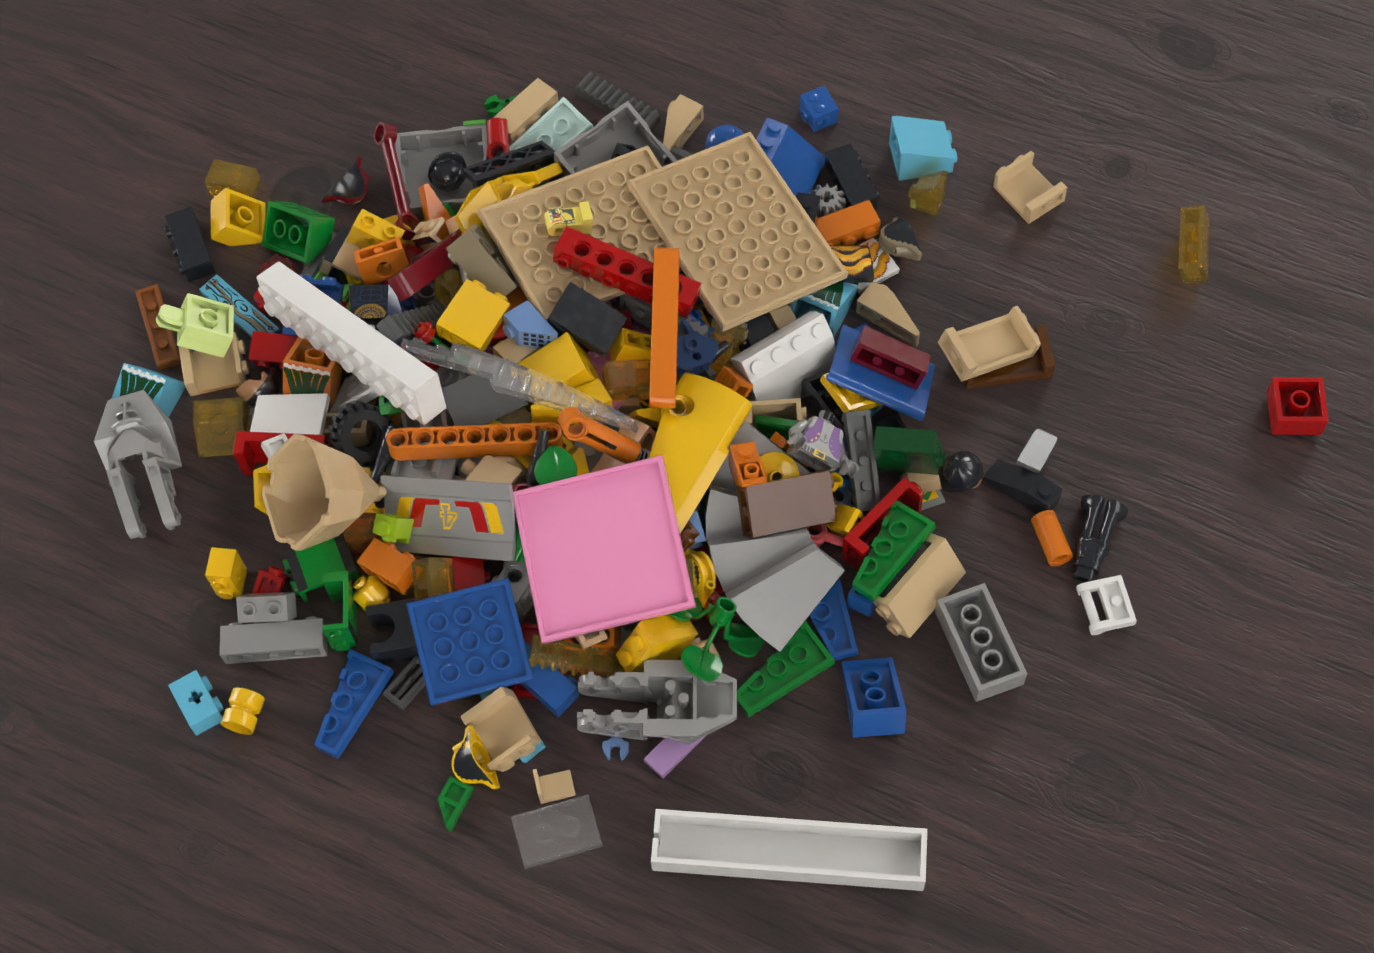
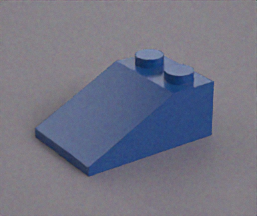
M893 658L841 661L848 719L853 738L905 733L906 707Z

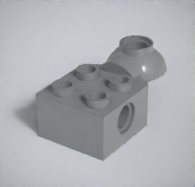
M516 560L504 561L503 570L500 575H496L491 582L509 578L519 622L522 623L534 604L525 561L517 562Z

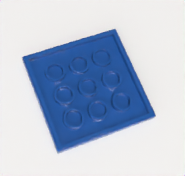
M509 578L407 603L431 706L496 690L500 687L534 680Z

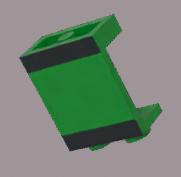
M343 532L337 537L304 550H294L291 547L284 549L287 559L283 560L287 574L292 573L294 580L290 581L295 595L300 594L303 602L309 601L306 594L307 591L324 585L323 573L349 571L353 583L360 578Z
M349 571L323 573V584L331 601H343V623L322 625V630L332 649L347 651L352 647H357V602L353 599L354 583Z

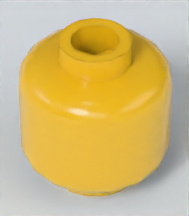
M375 575L368 576L367 578L361 576L353 584L355 588L353 599L365 611L366 606L388 603L391 599L389 598L390 589Z

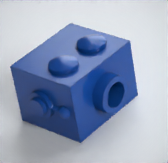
M825 85L800 95L801 117L804 122H808L813 132L838 123L839 108Z

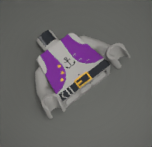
M822 410L818 417L813 416L808 420H801L788 430L789 440L787 444L790 446L787 450V455L815 470H828L832 472L840 468L839 474L845 475L848 473L850 478H853L859 470L858 465L847 457L843 442V431L832 425L834 419L832 412Z

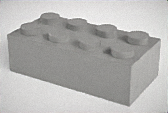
M985 583L937 600L935 614L975 702L1024 685L1027 672Z

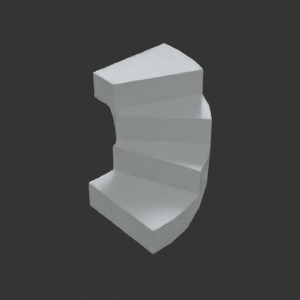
M745 420L730 445L754 441L759 457L768 452L786 454L783 449ZM728 453L704 494L703 519L708 552L726 597L736 604L738 615L761 638L778 651H781L845 570L812 541L806 527L754 538L743 536L737 489L728 465ZM791 457L797 464L800 475L812 473ZM777 472L772 476L773 480L781 478Z

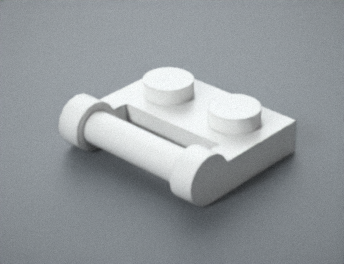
M1121 575L1085 582L1076 586L1077 593L1082 597L1090 622L1089 630L1091 635H1098L1105 631L1136 624L1137 620ZM1091 592H1098L1107 620L1100 621Z

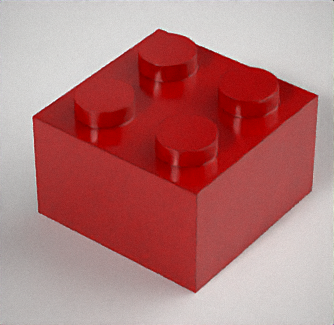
M1273 377L1266 391L1271 435H1322L1329 421L1323 377Z

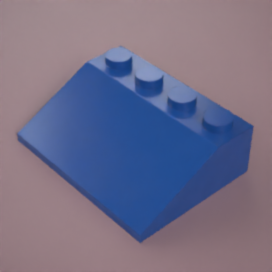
M767 117L756 139L795 197L797 192L809 194L824 165L825 156L791 127Z

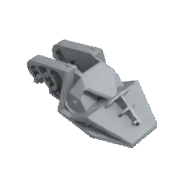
M144 390L108 400L94 443L106 469L109 485L112 487L130 539L137 537L142 539L146 537L145 533H147L146 526L138 514V506L141 505L140 500L137 499L134 487L136 478L125 469L121 461L131 462L134 459V454L138 456L143 455L142 464L145 466L165 527L169 530L175 529V526L181 524L180 519L182 517L174 503L176 492L170 470L182 467L171 420Z
M644 660V672H615V675L607 678L594 675V672H588L587 675L579 677L578 692L582 695L644 704L657 702V719H651L648 716V709L639 710V713L614 710V712H611V715H597L596 712H593V709H583V712H577V729L584 733L647 740L648 737H663L690 745L737 720V679L721 672L716 680L711 682L703 681L691 674L684 667L682 660Z

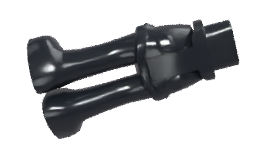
M1084 495L1082 497L1081 508L1086 511V517L1080 537L1074 544L1076 552L1073 563L1075 568L1073 578L1090 582L1093 581L1095 574L1099 573V567L1104 558L1109 555L1110 549L1108 546L1116 521L1124 520L1128 514V508L1119 501L1113 499L1107 501L1098 538L1094 539L1093 534L1105 499L1099 495Z

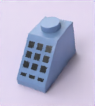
M528 300L504 314L503 331L509 339H513L519 346L543 348L558 338L556 330Z

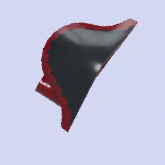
M360 156L357 157L343 178L322 198V203L339 202L345 205H354L363 200L368 190V181L372 176L361 168L362 158Z

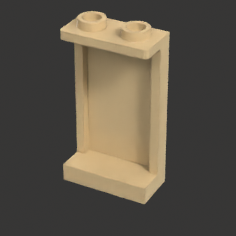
M1018 306L1012 307L1007 315L957 332L954 327L945 329L938 344L962 382L1033 357L1041 342L1038 335L1029 325L1025 314L1021 312Z
M931 533L924 542L927 548L886 597L878 596L874 601L876 612L885 619L887 629L896 636L900 634L911 638L934 611L937 600L945 597L966 573L944 537Z

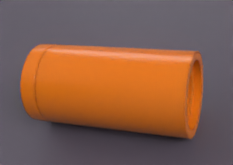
M1046 510L1033 516L1031 522L1049 565L1058 566L1070 561L1073 558V554L1053 510Z

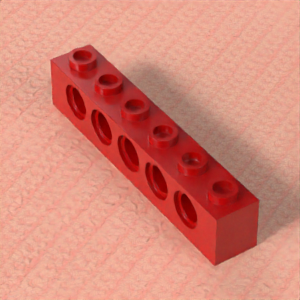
M566 226L554 248V263H557L562 268L574 270L583 277L602 282L607 287L617 288L628 296L640 298L652 305L653 262ZM679 274L678 316L688 319L699 297L702 283Z

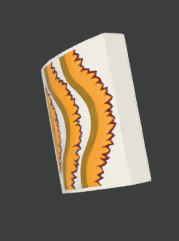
M874 238L860 244L869 246L875 282L881 283L899 273L900 269L888 253L879 247L878 242ZM859 283L857 288L858 294L864 292L870 283Z

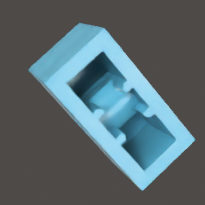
M197 670L168 685L196 736L221 722L222 715L220 712L224 708L217 696L212 698L209 691L213 687L206 675L201 678Z

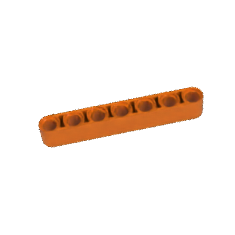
M654 248L650 408H676L679 248Z
M552 422L397 428L391 430L386 437L391 457L399 461L481 458L486 455L492 457L531 456L542 428L550 430L549 438L555 437L553 440H548V447L554 445L563 448L561 427ZM524 438H530L528 441H522ZM499 439H505L502 442H496ZM474 440H479L477 443H471ZM449 441H454V442L451 443V444H445V443H447V442H449ZM424 442H429V443L426 444V445H420V444H422V443H424ZM398 443H403L401 446H395Z

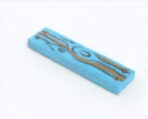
M217 274L199 289L201 294L208 299L233 305L234 323L250 337H252L253 331L281 333L274 323Z

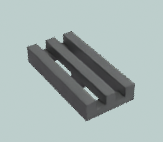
M417 655L382 693L386 699H389L402 711L426 685L424 676L419 679L423 674L422 667L420 666L396 695L392 694L418 664L421 665Z

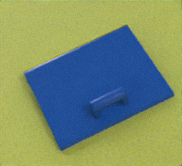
M843 324L830 371L826 375L827 380L922 422L927 408L935 365L929 363L927 374L917 390L850 360L854 343L860 332Z

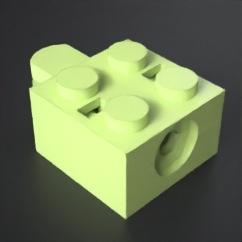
M187 293L181 308L166 304L161 306L156 317V323L159 327L177 331V346L224 358L233 340L234 306Z

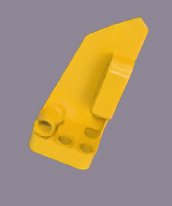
M684 373L676 385V407L679 414L674 413L671 408L660 409L661 420L648 457L652 458L662 455L664 458L680 534L729 453L728 447L752 408L749 400L730 388L708 378L690 373Z

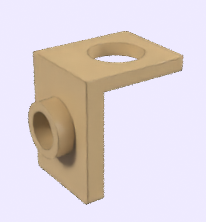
M533 769L541 804L576 795L570 770L539 777L537 769Z

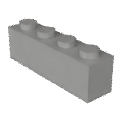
M311 616L305 618V620L291 619L279 622H254V624L234 622L228 626H220V656L225 664L327 656V638L322 630V625L326 624L323 618Z

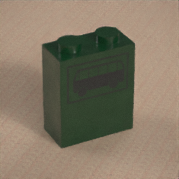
M876 426L873 451L879 470L931 475L939 474V467L944 466L945 451H942L943 441L939 440L937 431Z

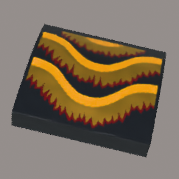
M829 245L848 272L846 279L836 283H873L874 270L868 245Z

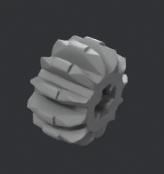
M828 183L825 187L817 185L816 190L809 192V194L820 196L819 218L846 207L843 191H838L837 185L832 188L829 187Z

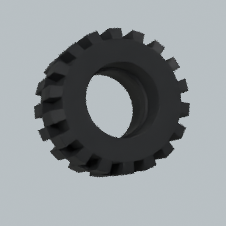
M356 401V404L350 402L346 404L347 407L345 409L341 407L337 410L339 412L338 416L333 415L331 420L334 423L329 425L328 429L331 431V435H328L329 441L333 443L331 445L333 449L353 457L360 466H363V464L372 466L376 460L383 432L387 426L394 425V422L389 419L391 418L389 414L381 415L379 407L371 403ZM362 420L371 421L374 427L371 441L362 447L353 446L350 434L354 425Z

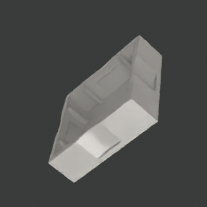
M628 101L602 118L592 129L578 135L554 152V163L559 162L564 171V176L610 160L617 143L633 145L637 149L648 145L658 162L663 166L673 163L677 159L652 134L648 124Z
M486 124L458 126L438 131L422 130L397 133L395 142L396 152L411 214L416 216L420 222H424L418 187L425 183L430 185L442 204L445 202L449 203L457 214L469 192L473 190L472 182L466 178L459 189L450 192L442 191L429 181L428 169L434 158L443 152H456L463 156L467 167L490 159L487 156L488 134Z

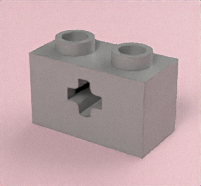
M295 592L253 593L236 597L238 623L289 621L297 617Z

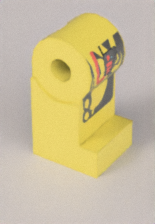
M589 201L579 202L578 207L553 208L544 215L550 236H561L566 226L584 234L591 233L593 217Z

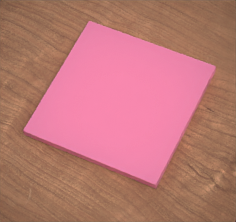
M662 455L513 492L514 508L541 643L546 644L696 607Z

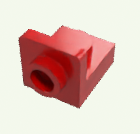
M275 566L261 569L251 594L281 592L284 582H287L290 576L283 574L284 570Z

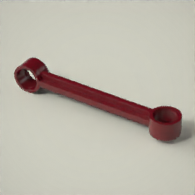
M380 122L375 128L374 141L377 145L382 146L398 214V220L394 225L405 230L402 239L411 240L416 234L414 230L420 221L411 214L395 148L397 128L393 124Z

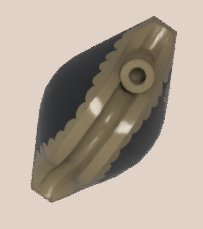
M896 217L893 218L890 224L882 227L878 245L883 251L895 257L921 260L922 253L914 231L907 221Z

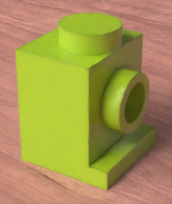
M376 513L372 533L382 536L381 540L396 543L398 541L409 544L414 519L391 513Z

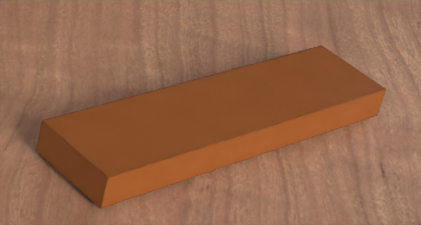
M158 284L135 291L158 370L161 371L181 364L173 331L159 327L156 323L159 310L164 305Z

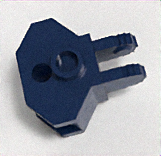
M683 319L680 321V326L684 336L680 337L678 334L677 339L678 377H682L684 373L697 375L707 371L719 349L714 338L699 335L698 331L693 330L689 321Z

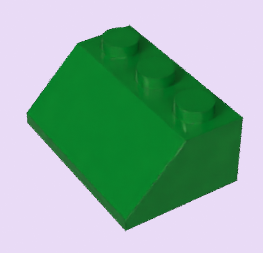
M268 200L261 246L304 263H310L331 242L335 218L290 201Z

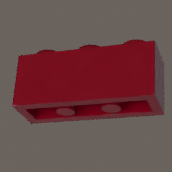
M864 325L854 343L850 360L917 390L927 374L931 355Z

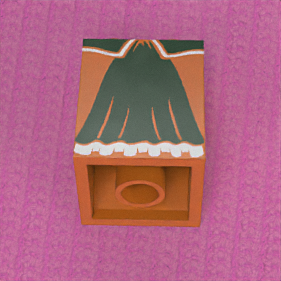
M298 337L283 360V395L328 393L330 402L327 413H330L340 390L343 367L337 361H331L322 350H316L307 339Z

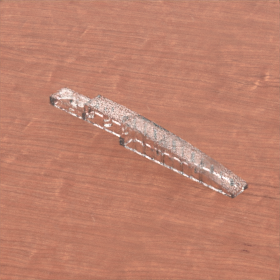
M403 338L400 347L416 359L491 380L490 385L495 392L560 411L567 407H576L583 415L597 422L635 433L638 431L635 420L558 380L509 360L454 342L451 350L442 345L429 346L426 342L417 338H413L412 341Z

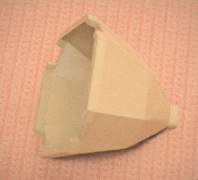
M293 434L268 459L267 469L272 470L270 485L263 486L262 492L275 540L280 543L290 544L294 550H304L339 536L375 501H380L386 495V488L378 486L353 457L304 435Z

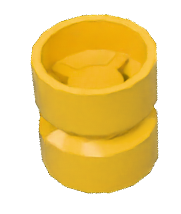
M233 688L228 700L231 708L225 709L220 724L236 733L253 734L258 720L255 715L260 713L265 698L249 689Z

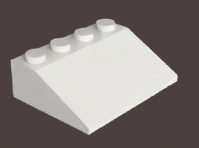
M810 311L730 359L735 369L753 384L751 392L748 393L750 401L801 398L803 380L821 371H824L825 374L829 373L836 346L833 334L824 315Z

